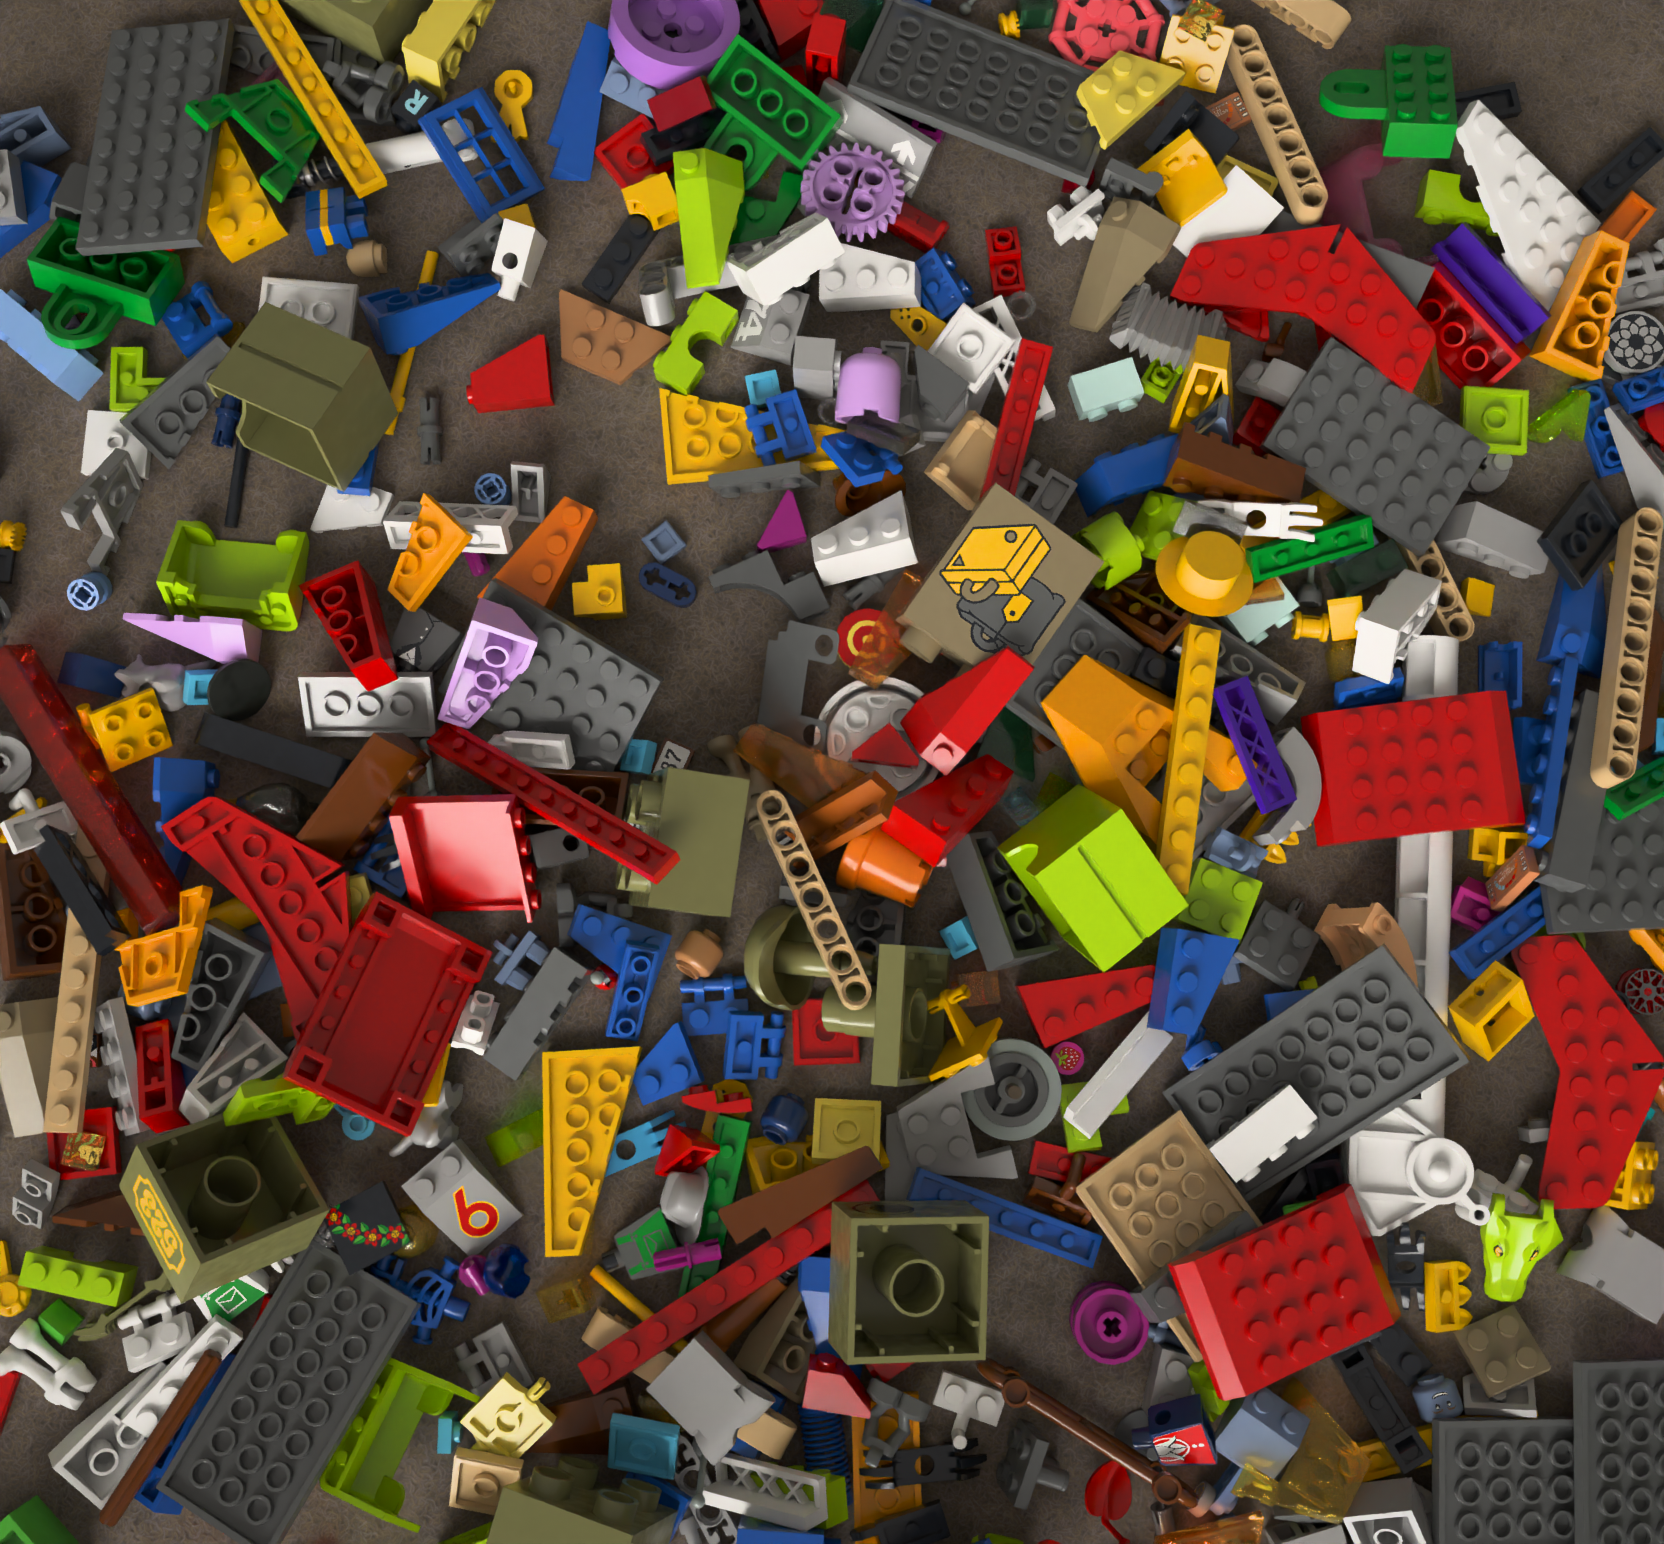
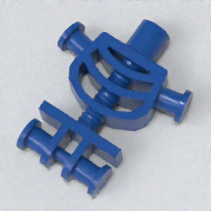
M392 1253L377 1261L376 1264H372L370 1271L380 1279L382 1277L389 1279L390 1285L422 1304L410 1323L418 1326L417 1335L412 1338L413 1342L425 1345L432 1344L433 1339L430 1338L431 1329H436L441 1325L444 1315L464 1322L471 1303L452 1296L457 1281L451 1277L456 1269L459 1270L461 1264L455 1259L445 1256L443 1258L445 1263L440 1271L433 1267L424 1268L409 1283L400 1279L408 1261L407 1257L402 1256L398 1259L394 1271L390 1270L389 1267L392 1260H396L398 1256L396 1253ZM421 1277H432L423 1288L415 1285ZM436 1281L442 1283L435 1292L429 1291ZM425 1304H428L427 1318L424 1311Z

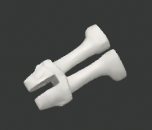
M28 1318L20 1325L9 1341L11 1345L0 1354V1376L12 1370L27 1375L46 1391L45 1398L55 1405H63L69 1409L78 1410L85 1400L82 1392H90L97 1383L96 1378L79 1358L73 1357L69 1360L54 1349L41 1335L38 1322L32 1318ZM24 1349L34 1352L56 1371L55 1374L35 1361Z

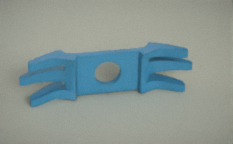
M674 1110L617 1135L605 1177L660 1154L662 1145L659 1146L658 1142L665 1139L669 1127L653 1132L652 1128L675 1116ZM685 1121L675 1124L687 1127ZM622 1140H630L635 1145V1155L630 1159H622L617 1154V1145Z

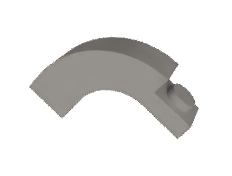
M1273 358L1270 363L1251 359L1235 385L1242 393L1264 398L1284 407L1306 371L1276 358Z
M1295 727L1277 731L1272 738L1297 800L1275 809L1252 835L1260 846L1274 843L1278 845L1285 841L1291 832L1306 830L1313 821L1319 807L1322 790L1319 765L1310 745Z

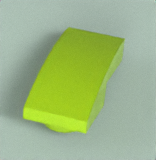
M1159 357L1151 362L1140 380L1144 393L1164 404L1183 372L1182 364L1173 370L1171 361L1161 367Z

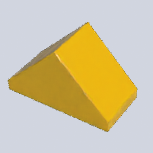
M1362 596L1327 600L1332 641L1357 638L1358 631L1355 630V623L1359 614L1363 611Z

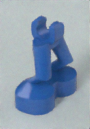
M1202 1024L1199 1025L1194 1036L1187 1035L1185 1051L1181 1055L1182 1061L1190 1071L1197 1070L1207 1061L1224 1051L1217 1041L1203 1040L1207 1029Z

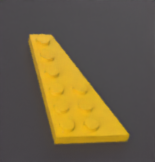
M659 388L668 485L709 481L708 475L763 467L761 458H757L754 450L756 443L753 434L748 431L745 420H747L745 407L724 402L716 403L699 399L697 396L689 394L685 396ZM773 424L764 427L768 441L777 438ZM808 424L816 447V453L789 462L801 461L814 471L839 469L820 446L823 436L847 430L820 424ZM782 450L773 454L776 464L788 463L784 459Z
M643 1047L542 1052L545 1257L582 1255Z

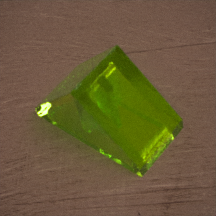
M543 1108L484 1137L498 1168L543 1145Z

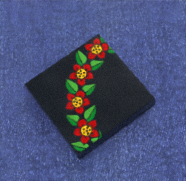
M381 1181L329 1209L324 1218V1222L349 1275L365 1269L414 1242L385 1181Z

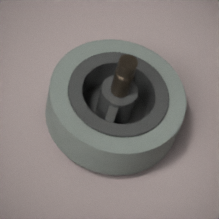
M1017 1038L996 1039L987 1052L995 1084L961 1093L965 1112L980 1130L994 1138L1008 1141L1023 1140L1041 1132L1056 1115L1062 1093L1060 1076L1051 1058L1036 1045Z

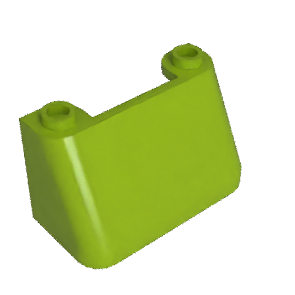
M177 520L156 583L172 616L185 615L200 619V616L243 619L259 629L293 631L298 627L301 617L303 592L298 585L305 583L309 539L306 532L287 530L277 535L276 545L216 540L214 533L205 523L201 521Z

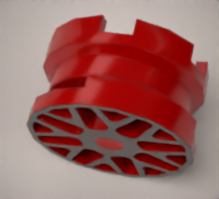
M1634 968L1625 971L1620 976L1617 985H1615V990L1623 992L1628 997L1630 1013L1653 1015L1660 1013L1664 1009V975L1654 969Z

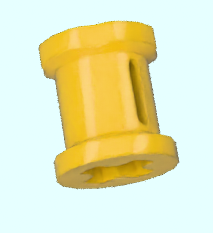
M1301 611L1294 612L1291 628L1292 639L1297 640L1299 637L1318 638L1320 642L1327 641L1330 628L1328 613L1315 616L1303 615Z

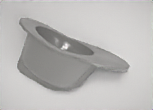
M700 1166L692 1173L670 1172L661 1194L660 1204L662 1212L667 1219L675 1223L676 1235L682 1246H685L684 1242H688V1244L695 1243L699 1235L704 1203L709 1187L708 1173L703 1166Z

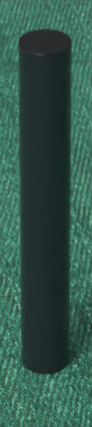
M238 436L224 523L225 527L230 528L238 527L249 449L242 445Z

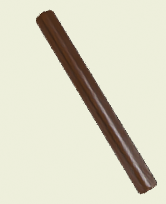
M207 1349L203 1353L101 1510L99 1521L102 1524L113 1527L118 1523L222 1363V1355L218 1351Z

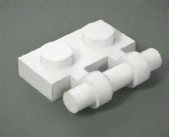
M166 1292L157 1296L156 1301L145 1306L136 1305L130 1308L127 1314L117 1318V1323L121 1330L130 1326L134 1328V1334L122 1339L128 1371L136 1373L179 1354L195 1337L191 1314L184 1311L177 1315L176 1306L183 1303L180 1302L176 1293L170 1294ZM161 1313L163 1321L149 1327L148 1319Z

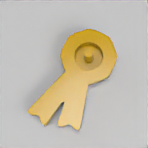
M506 70L495 80V97L502 104L499 115L509 131L511 126L512 136L516 142L520 139L528 140L529 136L522 109L533 98V84L531 79L521 70ZM491 135V142L495 143L496 141Z
M5 1240L0 1241V1315L13 1317L27 1308L32 1291L31 1288L19 1286L20 1275L12 1274L10 1254Z

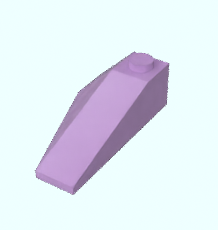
M479 597L442 703L438 720L470 729L491 707L492 702L510 687L511 682L528 668L539 638L512 608Z
M123 614V620L219 663L226 664L236 659L259 661L262 630L243 619L200 616V619L185 615H174V621H169V617L158 614Z

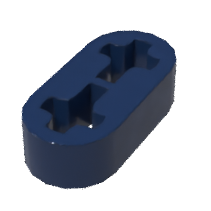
M655 562L644 565L639 572L640 584L644 590L679 608H687L695 602L697 590L694 583L677 572ZM655 570L659 571V577L666 582L665 586L658 582H654L652 586L648 585L649 580L646 574H653ZM673 585L681 589L684 585H687V591L690 594L689 598L682 597L681 600H677V594L669 589L670 586Z

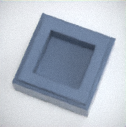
M667 520L641 539L661 565H664L687 547Z

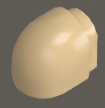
M364 240L353 244V249L347 251V264L353 274L360 277H379V273H387V248L383 244H377L375 240Z

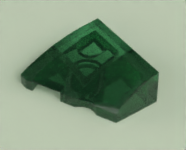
M1004 706L991 722L976 758L989 754L1013 770V775L1033 783L1035 768L1031 725Z

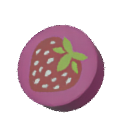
M1062 1041L1057 1043L1051 1050L1050 1058L1059 1073L1071 1075L1078 1072L1083 1066L1084 1054L1077 1044L1070 1041Z

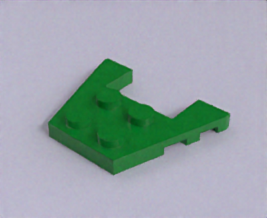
M279 79L243 87L240 92L225 95L224 93L212 95L210 100L198 102L197 99L191 100L186 103L185 112L206 132L232 116L279 162L261 175L259 183L280 203L285 201L321 138L299 99Z
M783 171L776 202L744 196L743 203H740L737 214V225L732 232L729 245L779 235V231L782 230L801 199L802 193H800L803 175Z

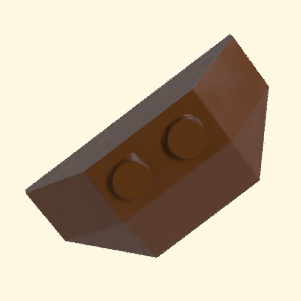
M1156 570L1137 571L1108 590H1105V586L1100 589L1095 587L1086 597V600L1115 626L1131 638L1161 655L1189 625L1193 614L1175 604L1165 594L1158 582Z

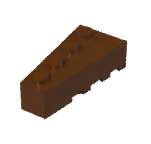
M1184 422L1170 450L1163 486L1171 487L1179 493L1191 492L1203 495L1206 499L1263 503H1300L1306 468L1271 454L1259 457L1255 455L1250 446L1242 443L1237 446L1221 442L1223 436L1211 431L1207 436L1194 432L1195 425Z

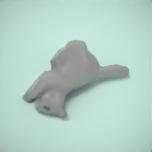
M138 654L134 662L125 669L117 670L115 676L126 684V687L122 690V695L125 697L151 687L154 689L159 706L168 712H173L186 705L183 701L185 670L211 669L216 665V661L210 659L187 666L175 663L149 666L143 662L142 656Z
M444 1079L438 1105L423 1107L411 1136H405L390 1150L389 1155L391 1157L400 1155L413 1143L426 1146L427 1148L436 1146L440 1149H445L452 1142L456 1141L459 1135V1127L452 1122L451 1114L462 1100L463 1084L456 1083L451 1087V1083Z

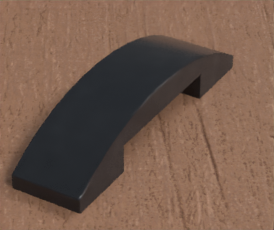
M1363 1344L1330 1357L1361 1412L1403 1475L1433 1458L1414 1425L1410 1424L1373 1365L1374 1361Z

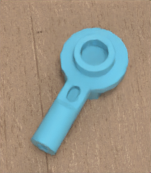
M338 1104L334 1105V1108L343 1116L342 1129L350 1139H366L375 1130L376 1122Z

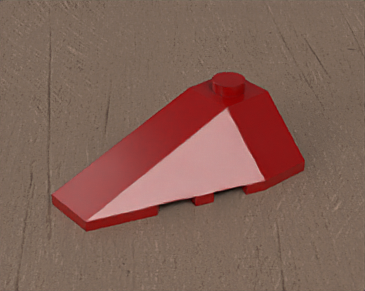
M1007 646L979 662L974 668L956 678L955 676L933 692L929 691L921 696L901 719L900 724L918 754L947 776L967 754L1031 674L1035 666Z

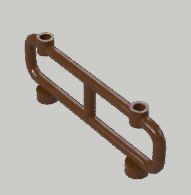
M986 1357V1360H976L979 1373L1001 1389L1002 1397L1007 1405L1013 1408L1027 1405L1151 1484L1152 1492L1159 1502L1170 1505L1178 1501L1189 1508H1194L1198 1505L1199 1498L1195 1491L1180 1478L1167 1471L1166 1467L1160 1464L1159 1459L1156 1461L1149 1460L1146 1456L1021 1378L1016 1368L1012 1366L1004 1367ZM1008 1373H1013L1016 1376L1008 1377L1006 1375ZM1154 1466L1161 1467L1160 1472H1157L1152 1468Z

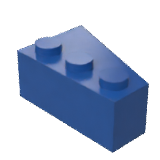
M1160 434L1149 439L1145 445L1139 446L1138 443H1133L1121 449L1119 454L1112 455V452L1109 451L1094 458L1095 464L1074 481L1078 484L1075 490L1087 517L1097 514L1096 512L1105 505L1113 503L1114 506L1124 503L1123 499L1139 493L1143 495L1148 493L1149 490L1153 491L1163 487L1170 450L1178 434L1169 437Z
M1161 928L1147 1028L1194 1036L1240 940L1178 928Z

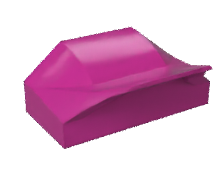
M1469 876L1462 885H1457L1452 893L1451 922L1470 931L1476 932L1501 913L1491 909L1486 885Z

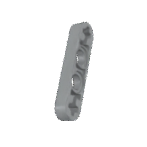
M680 1432L679 1445L683 1443L686 1445L683 1449V1456L687 1462L691 1457H693L695 1462L686 1464L680 1471L676 1468L674 1479L681 1491L693 1497L696 1494V1488L687 1486L684 1476L690 1470L699 1471L701 1457L697 1456L693 1451L692 1440L689 1436ZM679 1455L677 1457V1467L681 1466L682 1463ZM707 1468L704 1487L714 1483ZM690 1502L689 1507L709 1544H718L721 1535L717 1527L713 1531H710L709 1528L717 1526L724 1518L727 1520V1522L722 1523L725 1535H733L732 1544L737 1543L738 1526L730 1511L719 1508L720 1511L716 1517L706 1518L701 1513L700 1508H695Z

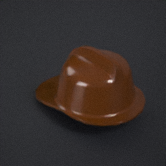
M885 470L882 481L855 487L843 472L839 477L833 479V486L836 490L835 506L838 512L844 516H854L899 491H902L903 497L906 493V483L900 474L893 475L889 470Z

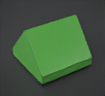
M58 1298L39 1315L37 1322L46 1334L58 1344L64 1346L85 1318L64 1300Z

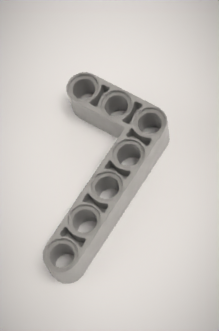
M781 235L729 245L727 258L734 255L736 260H739L754 252L752 245L761 241L763 246H766ZM683 255L649 262L639 268L638 292L645 320L649 326H661L674 320V299L700 294L704 293V291L709 292L738 286L727 263L724 267L720 285L689 289L686 286Z

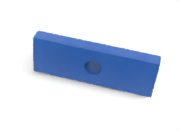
M1664 366L1614 384L1612 391L1627 415L1664 402Z
M1601 378L1570 387L1567 390L1597 478L1600 479L1624 472L1604 410L1610 406ZM1598 424L1603 426L1604 431L1599 429Z
M626 940L605 1029L606 1037L638 1042L660 952L659 946ZM631 990H636V991H638V992H637L636 994H634V995H629V994H628V992L631 991Z

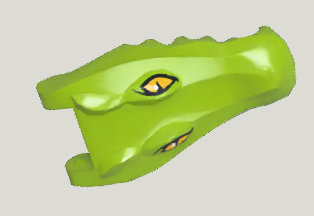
M1492 1193L1488 1209L1490 1219L1485 1225L1480 1226L1483 1259L1486 1269L1483 1287L1485 1294L1491 1299L1501 1302H1516L1522 1298L1532 1269L1552 1241L1554 1235V1200L1541 1199L1539 1215L1505 1211V1195Z

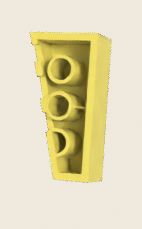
M433 0L429 9L421 13L418 24L413 32L407 34L402 43V52L404 53L409 84L412 80H415L439 97L440 102L443 103L448 94L444 88L448 79H456L460 71L458 66L463 50L470 52L477 34L476 26L483 27L496 0Z

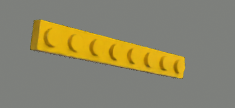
M239 0L357 197L361 199L388 186L384 174L278 0Z
M1189 624L1184 629L1155 854L1156 859L1181 895H1186L1189 891L1221 630Z

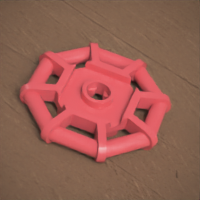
M1057 0L1056 15L1052 32L1048 35L1049 44L1055 46L1062 59L1094 72L1100 67L1087 65L1089 60L1106 63L1119 50L1155 62L1157 61L1155 54L1165 19L1163 15L1158 13L1150 0H1134L1146 17L1143 20L1137 19L1134 8L1130 6L1133 0H1090L1084 7L1076 4L1079 0ZM1070 12L1077 17L1075 29L1066 32L1065 27ZM1108 24L1115 33H1109L1108 37L1102 36V30H1099L1098 27ZM1148 30L1145 46L1141 48L1136 45L1138 31ZM1074 41L1076 45H1079L1083 54L1082 58L1078 59L1068 42Z

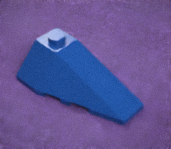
M490 273L450 279L446 283L447 286L430 285L427 282L419 284V289L416 291L401 293L400 287L361 296L358 299L378 346L386 355H400L407 352L408 348L418 346L501 289L500 282Z
M1602 564L1585 587L1575 591L1571 590L1559 573L1536 661L1557 667L1565 656L1579 659L1577 673L1597 679L1600 678L1607 632Z
M154 757L153 800L161 804L160 820H156L155 824L156 832H159L160 837L164 840V846L158 852L162 893H179L192 857L187 852H182L168 839L161 826L204 798L214 797L215 788H218L220 784V773L218 769H215V763L203 760Z
M830 1253L812 1254L798 1264V1291L801 1294L802 1301L805 1303L808 1314L806 1321L809 1331H812L817 1348L815 1354L829 1353L837 1358H841L828 1342ZM863 1364L848 1365L860 1380Z

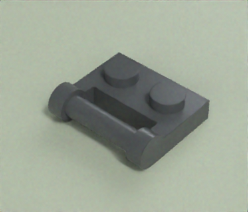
M1111 157L1102 177L1099 190L1105 195V198L1111 201L1115 196L1141 201L1153 208V198L1162 188L1164 181L1162 175L1158 172L1153 171L1146 174L1135 169L1126 160H1116ZM1134 187L1142 190V194L1139 196L1132 194Z

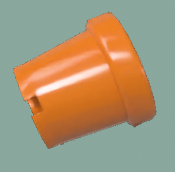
M883 823L849 841L837 870L836 885L848 890L859 888L914 908L921 897L918 890H922L923 886L927 884L934 867L881 830Z

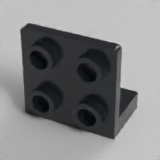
M1185 91L1144 145L1154 154H1157L1182 133L1190 129L1208 150L1217 167L1239 141L1240 137L1206 109L1195 97Z

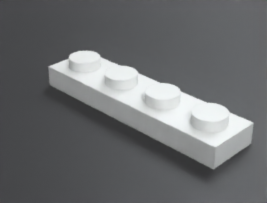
M216 1314L122 1413L121 1422L149 1438L203 1353L207 1349L218 1351L222 1355L223 1361L243 1339V1331Z

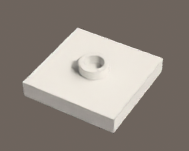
M963 302L928 352L969 382V390L977 395L1016 341Z
M88 410L81 473L92 475L114 449L119 448L129 452L140 479H149L151 452L120 423V419L127 413Z

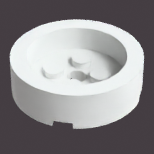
M868 677L846 685L831 697L818 718L826 723L827 732L824 750L819 754L815 753V758L824 781L834 793L874 770L899 791L896 800L933 782L939 770L918 754L900 724L905 714L924 695L923 692L913 685L896 678ZM889 722L919 758L917 769L851 762L852 752ZM817 726L814 733V745L818 744L821 738L820 730Z

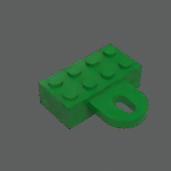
M739 34L736 35L706 78L715 104L725 111L726 115L711 134L704 148L726 156L735 146H743L746 149L747 157L743 162L745 192L754 188L761 181L779 155L802 173L804 170H809L810 162L812 160L816 161L818 153L824 150L843 124V119L839 113Z
M1407 44L1385 46L1380 70L1343 69L1328 74L1322 80L1318 100L1327 112L1342 118L1378 119L1381 121L1383 156L1450 158L1458 126L1450 47H1442L1440 45L1422 47L1409 46Z
M58 216L26 259L35 287L54 293L44 306L41 314V321L47 337L53 343L64 348L85 349L95 346L107 338L121 316L156 326L165 314L167 307L173 302L185 284L179 255L165 250L82 256L76 250L80 223ZM75 314H88L78 328L72 330L65 329Z

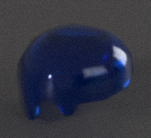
M503 1243L487 1254L483 1265V1280L487 1289L493 1294L516 1299L525 1292L530 1284L531 1278L524 1272V1265L529 1262V1259L520 1251L519 1246Z

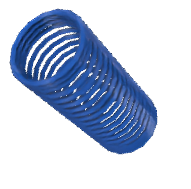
M801 1402L797 1407L798 1414L801 1415L799 1418L801 1421L800 1427H802L801 1433L804 1434L802 1439L805 1440L802 1445L805 1446L803 1451L806 1452L804 1455L806 1458L805 1464H807L806 1470L841 1469L831 1472V1474L842 1475L845 1478L848 1477L845 1479L846 1484L848 1483L846 1485L848 1507L854 1502L853 1489L851 1488L852 1483L850 1482L851 1476H849V1464L847 1463L848 1457H846L847 1446L845 1445L846 1439H844L845 1433L843 1432L844 1427L841 1420L842 1414L802 1408ZM825 1416V1417H821V1418L803 1419V1418H806V1417ZM833 1420L823 1424L804 1425L811 1422ZM834 1426L832 1428H828L825 1430H814L811 1432L805 1431L808 1429ZM827 1432H835V1433L830 1434V1435H827V1436H816V1437H812V1438H805V1437H807V1436H809V1435H818V1434H823V1433H827ZM829 1438H836L835 1440L828 1441V1442H823V1443L817 1442V1443H813V1444H806V1443H808V1442H810V1441H820V1440H825V1439H829ZM830 1444L836 1445L825 1449L819 1448L814 1450H807L809 1448L822 1447ZM829 1451H837V1452H835V1453L826 1454V1455L820 1454V1455H815V1456H808V1455H810V1454L824 1453V1452H829ZM830 1457H839V1458H836V1459H833V1460H828V1461H822V1460H821V1461H816V1462H813V1463L809 1462V1461H811V1460H820V1459H826V1458H830ZM832 1463H840L838 1465L830 1467H818L815 1469H810V1467L812 1466H823Z

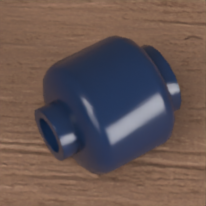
M792 1093L776 1095L771 1098L760 1119L763 1134L767 1139L779 1145L792 1143L799 1139L809 1120V1113L804 1107L805 1102L803 1099Z

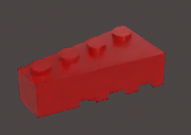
M755 0L774 38L772 42L781 56L779 63L807 45L814 13L821 15L830 13V10L822 0Z
M358 560L298 585L322 622L323 627L332 638L333 643L349 669L368 692L398 680L376 585Z
M986 754L956 769L947 776H943L896 800L889 819L883 822L881 830L935 868L1003 797L1014 771L991 755Z
M1153 964L1015 985V989L1040 1046L1047 1048L1150 1003L1155 967Z

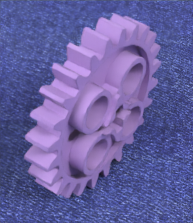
M842 143L841 151L839 152L834 147L829 146L828 156L819 152L817 161L812 160L809 164V170H804L800 193H802L801 204L805 205V215L810 216L818 213L827 217L837 238L843 233L846 236L847 242H850L852 235H857L859 241L863 242L864 233H868L874 239L876 238L877 228L886 233L888 223L895 224L897 214H901L905 192L903 191L904 180L899 179L900 170H891L892 159L882 161V151L872 155L870 145L865 148L864 152L859 150L858 143L854 144L852 150H848L846 144ZM859 170H862L863 172L858 180V188L854 190L849 210L847 214H842L846 207L847 196H850L856 174ZM858 209H864L866 212H861Z

